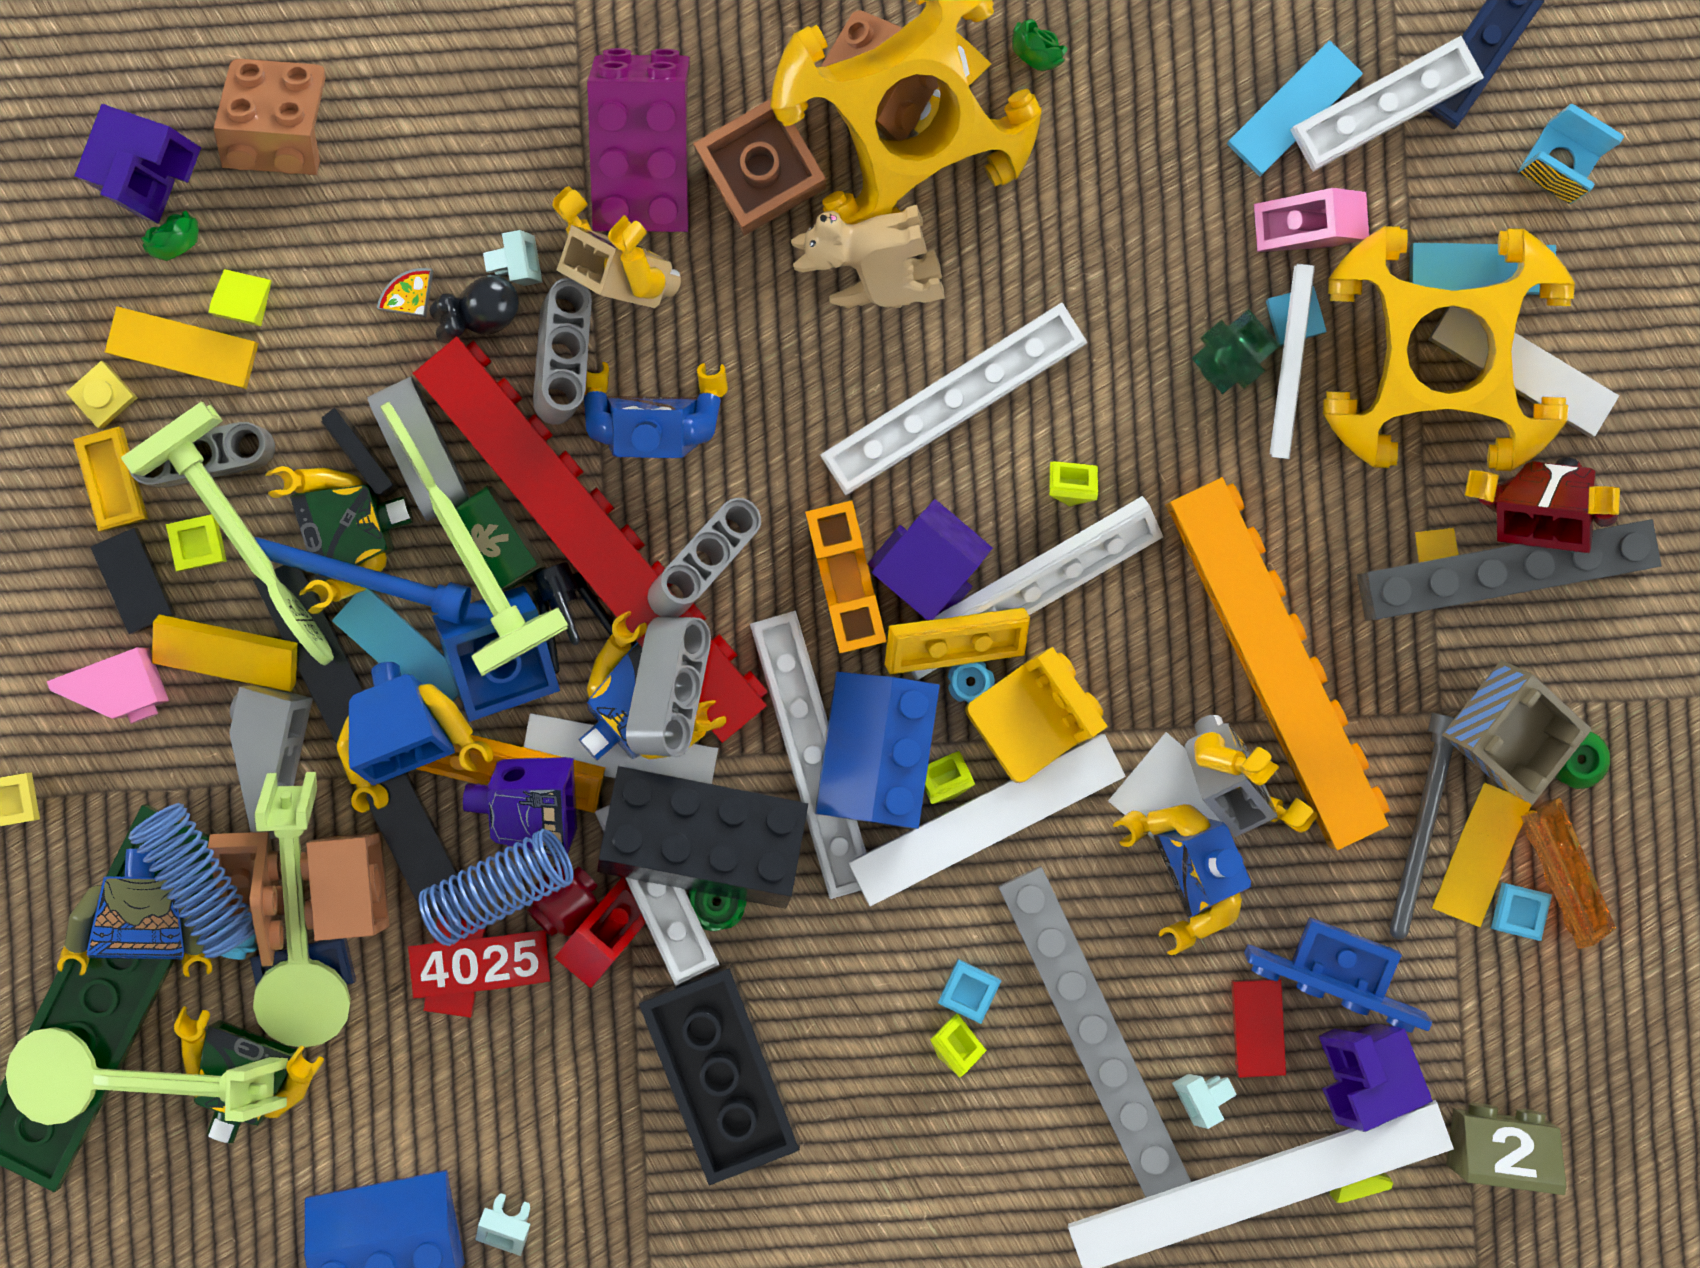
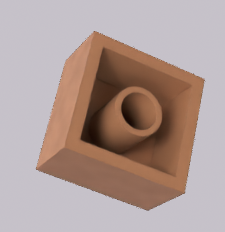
M771 99L693 143L699 160L744 236L826 189V178L795 124L783 126L782 122L778 121L773 109L770 107Z
M382 833L328 836L307 842V851L301 852L300 869L303 881H309L311 900L305 901L304 915L307 929H314V940L374 936L390 927Z

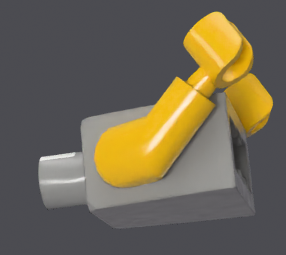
M1208 715L1196 722L1195 730L1198 736L1186 742L1187 755L1203 801L1220 821L1226 824L1234 837L1266 822L1271 821L1275 823L1278 819L1299 833H1303L1310 828L1318 816L1310 806L1295 798L1286 810L1283 808L1282 800L1269 796L1265 783L1279 768L1277 764L1270 761L1272 758L1270 753L1261 747H1257L1251 753L1229 723H1223L1222 718L1218 715Z

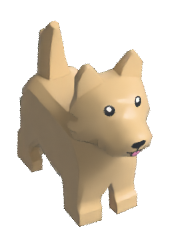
M917 205L906 207L905 211L900 213L872 217L854 225L844 223L837 212L826 211L817 217L816 224L810 227L806 233L799 234L791 239L792 246L805 250V254L793 263L796 271L804 273L840 266H851L857 270L861 281L854 286L830 295L829 302L832 304L845 306L850 309L857 305L863 306L872 302L885 308H901L902 305H910L912 302L926 303L945 299L942 282L939 281V279H942L941 267L935 251L927 252L920 226H923V219ZM926 253L922 259L912 258L914 256Z

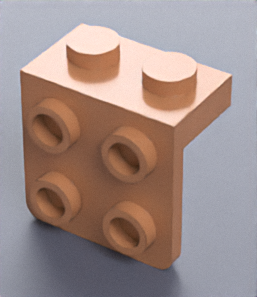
M862 10L855 11L850 16L821 67H826L875 49L903 27ZM915 74L900 79L885 92L877 107L876 127L890 140H906L911 130L918 124L921 113L934 91L939 87L937 78L931 75Z
M251 59L233 60L229 65L213 128L222 168L317 175L320 157L314 128L326 79L324 68L316 64Z
M269 832L210 834L208 849L214 850L212 858L220 860L218 867L226 869L224 876L232 878L230 885L237 887L236 894L242 895V903L249 905L248 912L252 914L262 966H273L275 950H282L284 944L282 920H279L280 915H285L283 887L279 886L278 883L282 876L280 851H272ZM221 871L214 872V878H217ZM227 880L220 881L216 885V889L223 887ZM233 889L226 890L218 897V900L229 896ZM232 899L222 909L236 904L239 899ZM238 908L230 916H235L237 914L242 913L245 908Z

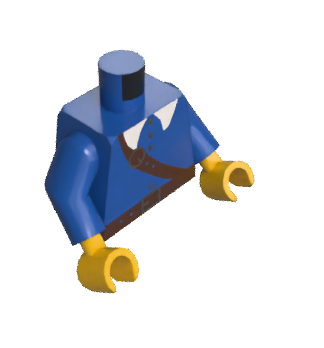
M602 362V372L595 374L587 371L584 410L586 431L589 437L594 441L608 445L612 455L615 457H684L696 448L698 444L711 440L715 434L721 403L719 397H722L728 391L724 364H721L720 371L715 375H707L705 363L698 366L697 375L701 393L698 397H607L605 393L608 391L609 366L606 362Z

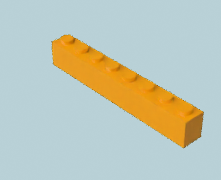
M1223 477L1165 504L1308 805L1318 814L1315 820L1328 847L1338 851L1388 827L1389 824L1384 814L1390 812L1389 805L1378 786L1371 788L1364 774V770L1369 768L1368 761L1358 743L1351 745L1343 730V727L1348 725L1347 717L1336 699L1329 700L1322 684L1328 682L1326 673L1316 656L1309 658L1301 642L1307 639V635L1300 619L1295 613L1288 615L1281 600V597L1286 596L1284 585L1274 569L1269 572L1266 569L1260 554L1266 552L1263 541L1254 526L1247 529L1239 512L1245 509V506L1236 486L1233 483L1226 485Z

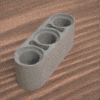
M562 278L554 283L542 302L539 315L533 406L537 416L544 422L552 425L568 421L583 401L585 395L592 300L589 289L571 278ZM556 299L568 300L573 304L576 312H563L558 308ZM552 345H565L571 351L572 358L564 359L559 357L552 349ZM548 390H561L568 397L569 404L560 405L555 403L549 396Z
M412 376L367 397L379 427L425 520L428 522L437 516L434 513L429 492L415 472L380 408L381 405L390 402L402 421L437 487L451 500L455 508L468 500L470 495Z
M238 422L214 427L193 442L195 447L202 443L210 445L212 457L210 462L204 467L212 478L260 468L267 465L275 453V441L272 435L266 429L249 422ZM255 433L259 439V448L253 456L244 458L239 451V443L246 434ZM169 460L165 462V467L161 474L154 478H151L148 474L140 476L130 472L136 481L156 488L190 483L185 475L178 474Z
M739 497L724 503L650 586L647 597L651 609L661 617H679L684 614L752 539L761 526L760 512L754 503ZM725 519L736 522L740 527L741 533L731 530ZM696 551L706 553L713 565H706L701 562ZM667 583L678 586L683 593V599L673 596L668 590Z
M657 617L648 625L626 726L627 744L635 754L680 757L685 754L690 746L711 644L710 629L701 618Z

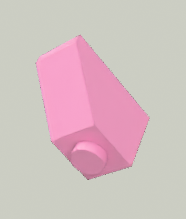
M1329 188L1254 204L1258 252L1334 247L1361 242L1369 236L1366 192Z
M137 647L47 681L50 691L112 719L128 717L130 724L157 715L156 706L169 701L156 664L152 663L150 648Z

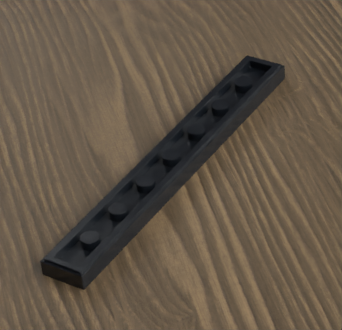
M282 565L274 569L277 579L303 605L332 650L334 658L327 665L320 664L299 642L276 609L269 595L267 585L260 578H256L253 581L283 640L298 643L297 668L337 744L344 722L349 716V700L353 695L364 691L365 688L325 609L318 614H311L308 611L312 606L321 602L315 592L309 591L304 595H300V591L310 583L306 572ZM408 772L379 783L388 792L389 800L385 807L377 809L369 793H367V801L370 805V811L418 903L419 894L423 889L431 888L433 884L439 885L443 879L448 881L451 875L458 876V870ZM454 879L452 884L459 890L458 882ZM444 884L443 888L450 895L448 885ZM427 894L428 909L431 917L434 918L437 915L431 904L430 895ZM436 902L440 913H444L439 904Z

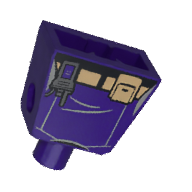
M574 758L502 759L497 762L489 785L466 784L463 793L464 812L488 814L490 838L495 843L511 847L516 842L523 844L525 837L532 839V835L543 828L551 831L559 839L568 854L577 830ZM528 841L527 848L534 852L532 844ZM543 842V847L546 852V855L552 856L549 849Z

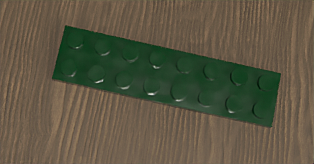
M147 804L141 805L106 877L125 876L126 849H138L145 843L132 844L131 840L128 839L130 832L144 820L159 812V810ZM185 826L181 828L176 834L167 839L165 842L183 833H186L191 826ZM202 832L201 839L209 843V835ZM197 834L189 836L173 850L192 842L197 837ZM204 844L195 845L179 859L198 851ZM209 853L201 854L187 867L205 860ZM211 862L207 863L200 871H198L193 876L205 870L211 869ZM161 869V870H159V871H156V872H155V877H156L157 874L160 873L163 869ZM211 874V875H210L205 881H203L201 884H203V883H205V882H207V881H209V880H211V879H214L213 874ZM90 958L84 975H79L82 965L78 960H65L63 971L60 972L58 970L26 1036L35 1030L52 1027L71 1031L87 1044L98 1068L120 1070L175 959ZM5 1076L0 1086V1166L54 1193L58 1191L109 1090L96 1089L94 1098L86 1110L71 1121L45 1125L31 1121L16 1108L8 1093Z

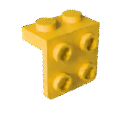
M1053 647L1035 655L969 702L965 708L966 715L1010 779L1015 783L1025 782L1077 743L1094 737L1108 727L1102 719L1103 710L1099 702L1090 693H1084L1074 678L1076 671L1070 660L1062 653L1057 654Z

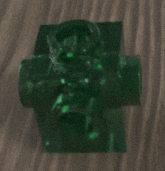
M1248 309L1229 326L1223 320H1220L1200 338L1206 346L1191 359L1201 369L1203 376L1210 383L1214 384L1223 395L1236 383L1245 389L1266 370L1260 363L1280 345Z

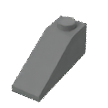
M249 685L239 687L238 693L232 700L230 706L232 723L229 734L250 832H269L270 839L277 838L274 835V831H256L255 810L267 773H277L278 786H294L313 698L284 690Z

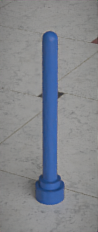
M254 537L272 562L430 606L432 612L439 614L440 620L458 625L464 621L471 601L470 587L449 582L447 586L439 584L435 588Z

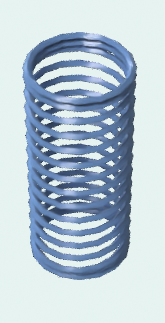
M177 803L164 808L144 820L130 832L128 839L131 840L132 844L145 842L138 848L137 853L143 854L155 848L144 857L143 862L149 863L160 858L151 865L149 871L156 872L163 869L157 874L155 880L163 881L169 878L163 883L161 890L167 891L174 888L167 895V899L173 900L180 897L173 904V908L185 907L179 913V917L186 918L191 916L185 922V926L192 927L197 925L191 931L192 936L201 935L196 944L204 945L202 953L205 954L204 957L216 958L236 948L255 933L252 914L248 912L249 905L242 903L243 896L236 894L237 887L230 885L232 878L224 876L226 869L218 867L220 860L212 858L214 850L207 848L208 841L201 839L202 832L195 830L196 823L188 821L190 813L186 812L187 808H184V804ZM183 816H186L180 824L174 825ZM192 825L186 833L165 842L181 828ZM197 834V837L192 842L173 850L186 838ZM204 844L198 851L179 859L195 845ZM210 853L205 860L187 867L201 854ZM216 862L211 869L193 876L207 863ZM221 871L217 878L201 884L214 872ZM227 880L223 887L207 893L220 881ZM233 889L229 896L216 900L226 890ZM200 891V892L197 893L196 895H194V896H192L191 898L187 899L188 897H190V896L193 895L194 893ZM232 899H239L236 904L222 909ZM206 900L205 902H203L202 904H200V905L197 906L196 908L190 910L191 908H193L194 906H196V905L199 904L200 902ZM215 907L213 910H211V911L208 912L207 914H205V915H203L202 917L196 919L197 917H199L200 915H202V914L205 913L206 911H208V910H210L211 908ZM238 908H245L242 913L228 918ZM221 916L219 919H217L216 921H214V922L211 923L210 925H208V926H206L205 928L201 929L203 926H205V925H206L207 923H209L210 921H212V920H214L215 918ZM226 924H229L228 926H226V927H225L224 929H222L221 931H219V932H217L216 934H214L213 936H211V937L205 939L206 937H208L210 934H212V933L215 932L216 930L220 929L221 927L225 926Z
M542 828L532 835V839L525 837L523 844L516 842L513 848L507 846L504 853L498 851L495 854V858L488 856L485 862L479 861L476 867L470 865L467 872L461 870L458 872V876L451 875L448 881L443 879L439 885L433 884L431 888L423 889L418 899L419 910L431 935L442 945L450 946L458 942L460 938L465 939L469 933L474 934L478 929H484L487 924L492 925L497 919L502 920L506 915H512L515 910L520 911L524 908V905L530 906L533 901H539L543 896H549L552 891L558 892L561 887L569 886L573 881L572 864L559 839L551 831ZM528 841L533 846V850L539 864L541 865L546 875L549 877V884H547L544 881L540 867L535 857L527 848ZM543 842L549 849L554 859L558 874L552 867L549 859L547 858L546 852L543 847ZM518 846H520L523 849L524 856L528 863V866L522 858V856L517 852ZM509 851L513 853L517 867L508 857ZM500 855L504 858L508 872L506 871L502 863L499 861ZM559 859L564 869L565 881L563 880L562 869L559 863ZM491 860L495 863L498 876L493 870V868L489 865V862ZM481 865L485 866L487 877L480 870ZM529 868L538 879L540 889L534 885ZM472 870L476 871L478 882L471 875ZM463 874L467 876L469 887L462 880ZM521 875L530 886L531 894L525 890ZM511 878L517 886V888L521 891L522 899H520L516 895ZM454 879L458 882L459 890L452 884ZM444 884L448 885L450 895L443 888ZM503 885L512 896L513 904L507 900ZM494 891L503 901V909L497 904ZM427 894L430 895L431 904L438 919L451 933V938L445 936L433 921L427 905ZM455 894L457 895V897H458V899H459V901H460V903H461L463 909L461 908L460 904L458 903V900H457ZM485 896L494 906V914L488 909ZM436 902L439 904V906L441 907L442 911L444 912V914H445V916H446V919H447V921H448V924L446 923L445 919H444L443 916L441 915V913H440V911H439V909H438V906H437ZM477 903L484 910L485 918L479 914ZM468 908L475 915L476 923L470 919ZM459 913L466 920L467 928L461 924Z

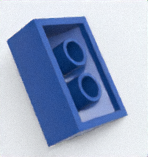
M836 672L815 814L919 829L939 684L888 676Z
M447 1170L306 1197L304 1248L306 1267L462 1268L465 1261Z

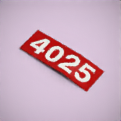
M544 930L459 940L450 946L442 945L441 943L408 946L413 999L550 982L546 932Z

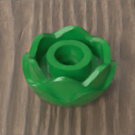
M1029 19L1024 20L1022 23L1018 22L1013 30V51L1032 68L1041 72L1058 67L1065 61L1063 56L1068 48L1064 45L1059 46L1057 36L1052 31L1039 29L1035 20Z
M186 210L182 212V215L172 214L168 216L165 223L160 227H151L146 231L145 236L141 238L144 242L143 248L154 258L163 261L171 260L183 254L197 243L199 234L198 222Z
M1590 732L1555 778L1574 789H1585L1599 783L1607 774L1610 766V752L1605 741L1597 734ZM1581 754L1585 757V761L1582 764L1577 761L1578 756Z
M689 890L688 898L703 929L708 931L729 929L741 920L747 901L718 896L721 898V904L714 905L712 899L717 895Z

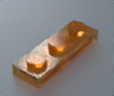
M1560 797L1542 802L1521 817L1525 824L1527 838L1534 846L1543 866L1545 880L1553 890L1562 910L1564 924L1572 934L1578 949L1594 946L1617 928Z

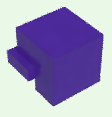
M101 104L74 176L101 191L100 195L140 218L159 224L175 179L186 183L189 182L201 147L170 126Z
M934 499L907 530L899 525L867 564L874 569L871 572L926 620H933L938 614L959 603L973 587L967 582L968 578L993 548L940 502Z
M1374 1023L1356 1032L1334 1028L1318 1035L1334 1078L1338 1080L1322 1088L1336 1124L1367 1132L1433 1102L1404 1028Z

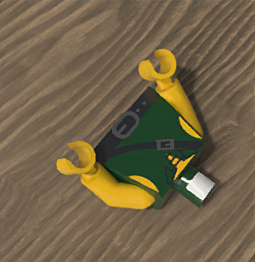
M285 466L269 470L265 475H279L284 481L283 490L268 492L272 498H280L291 494L293 491L299 493L291 495L290 499L308 552L381 572L386 566V555L394 551L389 530L413 523L412 512L405 496L380 503L378 495L371 486L364 485L357 475L330 468L297 469L293 471ZM314 574L316 580L307 584L300 591V595L312 591L320 596L321 603L312 606L308 610L311 614H318L331 601H340L365 591L367 588Z
M183 1006L174 1024V1031L181 1038L182 1057L186 1074L222 1076L226 1070L265 1058H288L286 1069L274 1072L273 1096L287 1097V1107L244 1121L251 1125L258 1126L266 1118H279L305 1097L312 1077L324 1063V1058L321 1056L314 1063L306 1061L303 1057L304 1046L295 1048L284 1045L279 1041L221 1020L209 1025L206 1032L205 1027L210 1018V1013L207 1010H202L199 1019L193 1020L187 1015L188 1008ZM194 1096V1103L215 1111L207 1135L220 1142L234 1143L241 1122L225 1121V1102L221 1101L220 1097Z

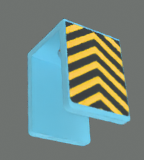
M1569 104L1549 120L1518 170V173L1566 203L1571 204L1592 190L1595 184L1587 179L1599 158L1619 145L1624 136L1576 105ZM1556 148L1568 150L1574 159L1573 168H1569L1550 156L1549 153Z

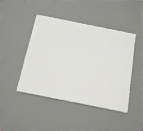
M1167 732L1164 733L1108 800L1124 815L1134 810L1143 813L1147 817L1150 811L1188 804L1197 808L1207 818L1220 821L1201 797L1186 748ZM1149 831L1148 835L1154 839L1153 834Z

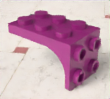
M611 48L604 50L603 55L594 57L587 80L593 231H610L619 219L625 215L631 224L633 221H638L646 231L688 232L687 91L690 57L679 55L678 50L656 49L650 52L651 55H631V51L628 49Z

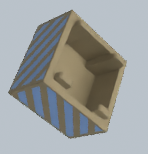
M1500 660L1442 736L1499 787L1533 805L1592 729L1533 674Z

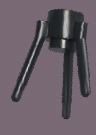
M567 562L546 568L533 576L537 589L532 593L538 605L540 615L549 612V606L551 610L559 608L568 624L566 631L573 645H578L580 638L568 605L578 600L575 593L577 591L610 636L613 634V621L589 590L583 576L579 572L573 574ZM554 636L547 640L546 643L555 674L560 671Z

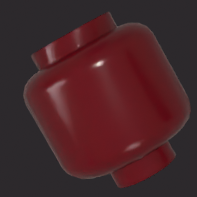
M561 866L562 875H563V880L565 881L564 869H563V866ZM577 866L573 870V881L569 886L561 887L558 892L552 891L549 896H543L539 901H533L526 911L551 937H554L557 933L563 936H571L597 907L598 901L592 892L598 885L582 868ZM545 874L543 879L549 884V877ZM539 881L535 884L538 889H540Z

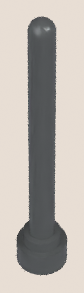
M1433 712L1427 731L1432 732L1430 741L1434 742V747L1390 925L1391 936L1399 940L1404 939L1409 933L1454 748L1442 734L1455 717Z

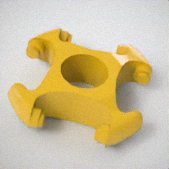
M915 0L918 5L926 2V7L918 17L909 22L899 32L875 49L826 67H816L814 64L825 57L823 49L828 47L817 25L811 28L807 26L796 33L794 32L777 68L770 107L783 126H790L804 118V111L808 108L807 100L813 97H822L832 102L849 128L863 176V189L857 198H854L851 193L844 194L843 191L833 192L822 201L824 212L835 211L844 223L851 225L880 215L900 213L895 204L917 184L948 165L988 150H997L987 156L989 163L984 165L986 174L994 187L1000 184L1003 186L1019 177L1033 149L1039 129L1042 108L1039 106L1035 95L1031 94L1029 89H1023L1015 92L1008 98L1009 103L1004 108L1007 116L1000 120L989 119L969 88L956 41V28L961 17L965 20L971 19L972 22H980L987 19L994 13L992 0ZM915 74L936 77L940 90L938 111L931 124L917 136L903 141L880 138L875 121L877 107L885 92L900 79Z
M1384 226L1356 245L1341 260L1328 278L1330 301L1354 302L1355 294L1362 295L1363 280H1367L1375 285L1380 294L1385 320L1387 349L1376 398L1369 409L1357 413V399H1350L1351 392L1326 391V398L1323 400V415L1340 440L1356 456L1374 468H1390V466H1397L1398 442H1391V435L1378 434L1384 422L1396 416L1442 409L1483 414L1501 420L1509 430V438L1497 437L1495 445L1489 444L1487 455L1488 468L1495 469V471L1510 472L1517 469L1540 453L1558 435L1568 421L1566 397H1542L1541 404H1534L1533 417L1525 416L1518 406L1513 381L1511 351L1522 301L1531 287L1540 284L1539 298H1547L1546 306H1571V299H1574V280L1558 257L1538 238L1523 228H1507L1506 231H1499L1498 255H1505L1506 263H1518L1517 270L1507 280L1501 283L1461 290H1445L1399 280L1390 274L1386 266V260L1398 261L1400 253L1407 252L1408 230L1400 229V226ZM1452 306L1464 309L1478 319L1486 332L1489 350L1484 368L1473 381L1460 389L1438 391L1430 389L1418 381L1409 366L1407 346L1411 331L1422 317L1437 308Z

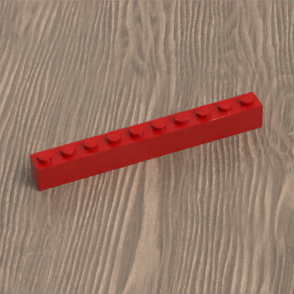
M456 336L414 371L413 375L614 615L618 617L625 612L631 611V615L626 619V628L631 633H634L636 628L644 622L648 628V625L654 618L661 617L649 605L647 599L648 590L665 570V567L658 560L653 565H650L639 551L646 546L628 524L620 529L608 514L615 509L597 487L589 492L580 482L578 477L584 473L582 468L566 450L558 455L547 441L554 435L536 414H533L528 419L516 404L523 398L505 377L497 382L487 371L486 367L492 361L473 340L466 345ZM667 583V587H668L669 592H670L673 596H675L676 598H678V597L673 593V591L670 589V587H671L673 584ZM695 603L684 614L679 616L701 618L704 621L707 619ZM645 634L636 640L642 648ZM718 634L715 638H711L699 703L710 700L716 701L714 705L708 708L707 718L712 722L716 718L726 717V723L723 727L712 730L717 738L724 743L768 706L762 699L768 691L751 670L744 676L731 662L738 655L727 641Z

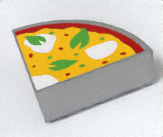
M417 268L401 273L385 287L379 298L377 309L379 311L426 318L434 271L431 268Z

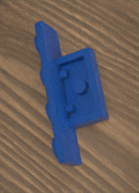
M1311 917L1307 921L1292 960L1247 944L1244 952L1245 957L1253 965L1251 970L1262 977L1278 981L1281 975L1298 982L1296 987L1299 990L1318 998H1323L1325 992L1343 999L1341 1005L1362 1015H1368L1370 1010L1388 1016L1386 1019L1387 1023L1394 1027L1404 1028L1406 1032L1413 1033L1415 1027L1425 1031L1430 1030L1432 1021L1426 1012L1385 996L1401 958V953L1398 950Z

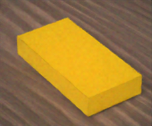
M115 427L73 439L98 531L104 532L148 520L139 483L131 476L129 469L121 459L123 455L130 451L124 428Z

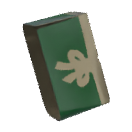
M485 486L455 508L503 592L508 591L546 568L541 557L493 487Z

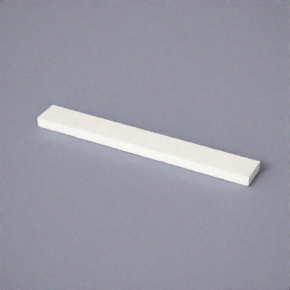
M1433 1100L1431 1103L1367 1132L1350 1128L1069 1223L1068 1230L1082 1268H1102L1439 1155L1454 1148L1436 1100Z

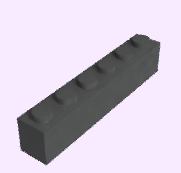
M1653 519L1593 530L1590 553L1515 544L1357 574L1365 621L1652 569L1662 567Z

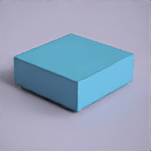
M1314 286L1312 287L1306 339L1327 332ZM1291 292L1266 300L1278 346L1284 345Z
M1502 882L1491 929L1541 941L1552 894Z
M957 959L937 1002L981 1024L997 992L1001 979Z

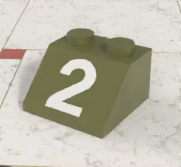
M1469 1103L1468 1110L1453 1108L1450 1140L1454 1149L1448 1151L1446 1165L1467 1183L1558 1195L1566 1194L1567 1185L1560 1128L1545 1120V1113L1528 1109H1517L1516 1116L1498 1114V1107L1482 1103Z

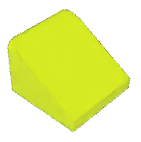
M224 269L210 302L208 313L216 317L261 327L272 280Z
M1382 1173L1331 1190L1330 1196L1337 1203L1348 1202L1392 1189L1393 1181L1386 1173Z

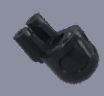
M486 275L478 278L468 285L458 298L450 293L442 294L430 306V315L433 319L440 321V325L436 329V336L442 343H449L456 336L462 335L465 329L481 335L497 333L507 327L516 316L519 298L515 287L505 278L496 275Z

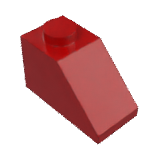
M622 877L554 957L589 988L593 987L646 923L625 877Z

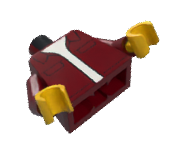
M1563 457L1555 464L1536 461L1528 462L1515 477L1499 485L1497 484L1499 475L1485 471L1469 470L1464 495L1478 498L1483 505L1497 513L1498 542L1590 553L1594 521L1600 527H1608L1613 525L1618 519L1620 487L1596 486V471L1592 468L1582 467L1580 462L1574 458Z

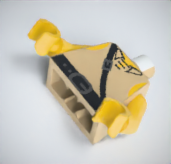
M567 186L554 198L552 203L554 210L569 225L566 228L568 237L556 271L601 296L652 308L660 305L662 296L673 297L677 293L681 283L680 273L672 269L670 261L638 245L647 234V231L640 222L633 221L631 224L628 218L623 215L611 228L608 236L592 231L587 219L578 218L577 215L588 204L576 190H572L570 186Z

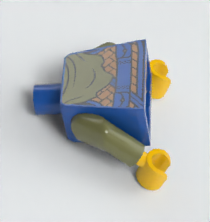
M126 849L125 876L104 877L102 885H96L87 890L69 916L64 942L65 946L60 953L57 963V969L60 972L63 971L65 960L76 959L82 965L79 975H84L90 958L180 959L183 973L186 977H190L188 968L190 964L195 961H202L205 963L206 973L210 974L212 972L211 959L204 957L205 954L202 953L204 945L196 944L201 935H191V931L197 925L186 927L185 922L191 916L186 918L179 917V913L185 907L173 908V904L180 897L173 900L167 899V895L174 888L167 891L161 890V886L169 878L163 881H156L155 872L149 871L155 860L149 863L143 862L144 857L152 849L143 854L137 853L138 849Z

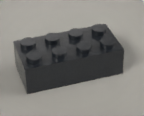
M618 766L597 872L786 909L792 897L809 803Z
M732 962L704 973L677 987L674 984L642 997L639 1002L641 1012L709 1186L800 1151V1137Z

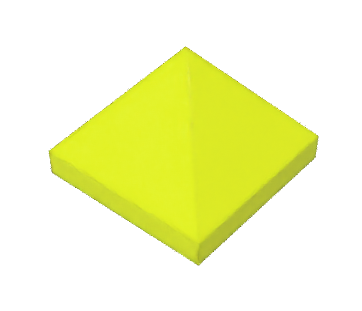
M1050 462L1049 495L1069 507L1097 500L1098 466Z
M956 751L928 764L925 791L931 804L955 799L975 785L960 751Z
M958 1013L953 1015L930 1039L938 1058L959 1078L986 1052V1049Z

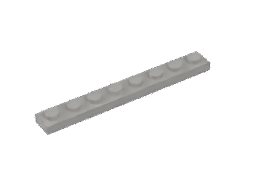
M1039 866L999 885L998 888L1145 1198L1191 1183L1043 868Z

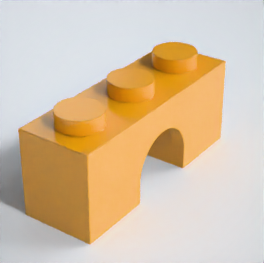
M853 500L806 511L839 653L886 643V636L867 565Z

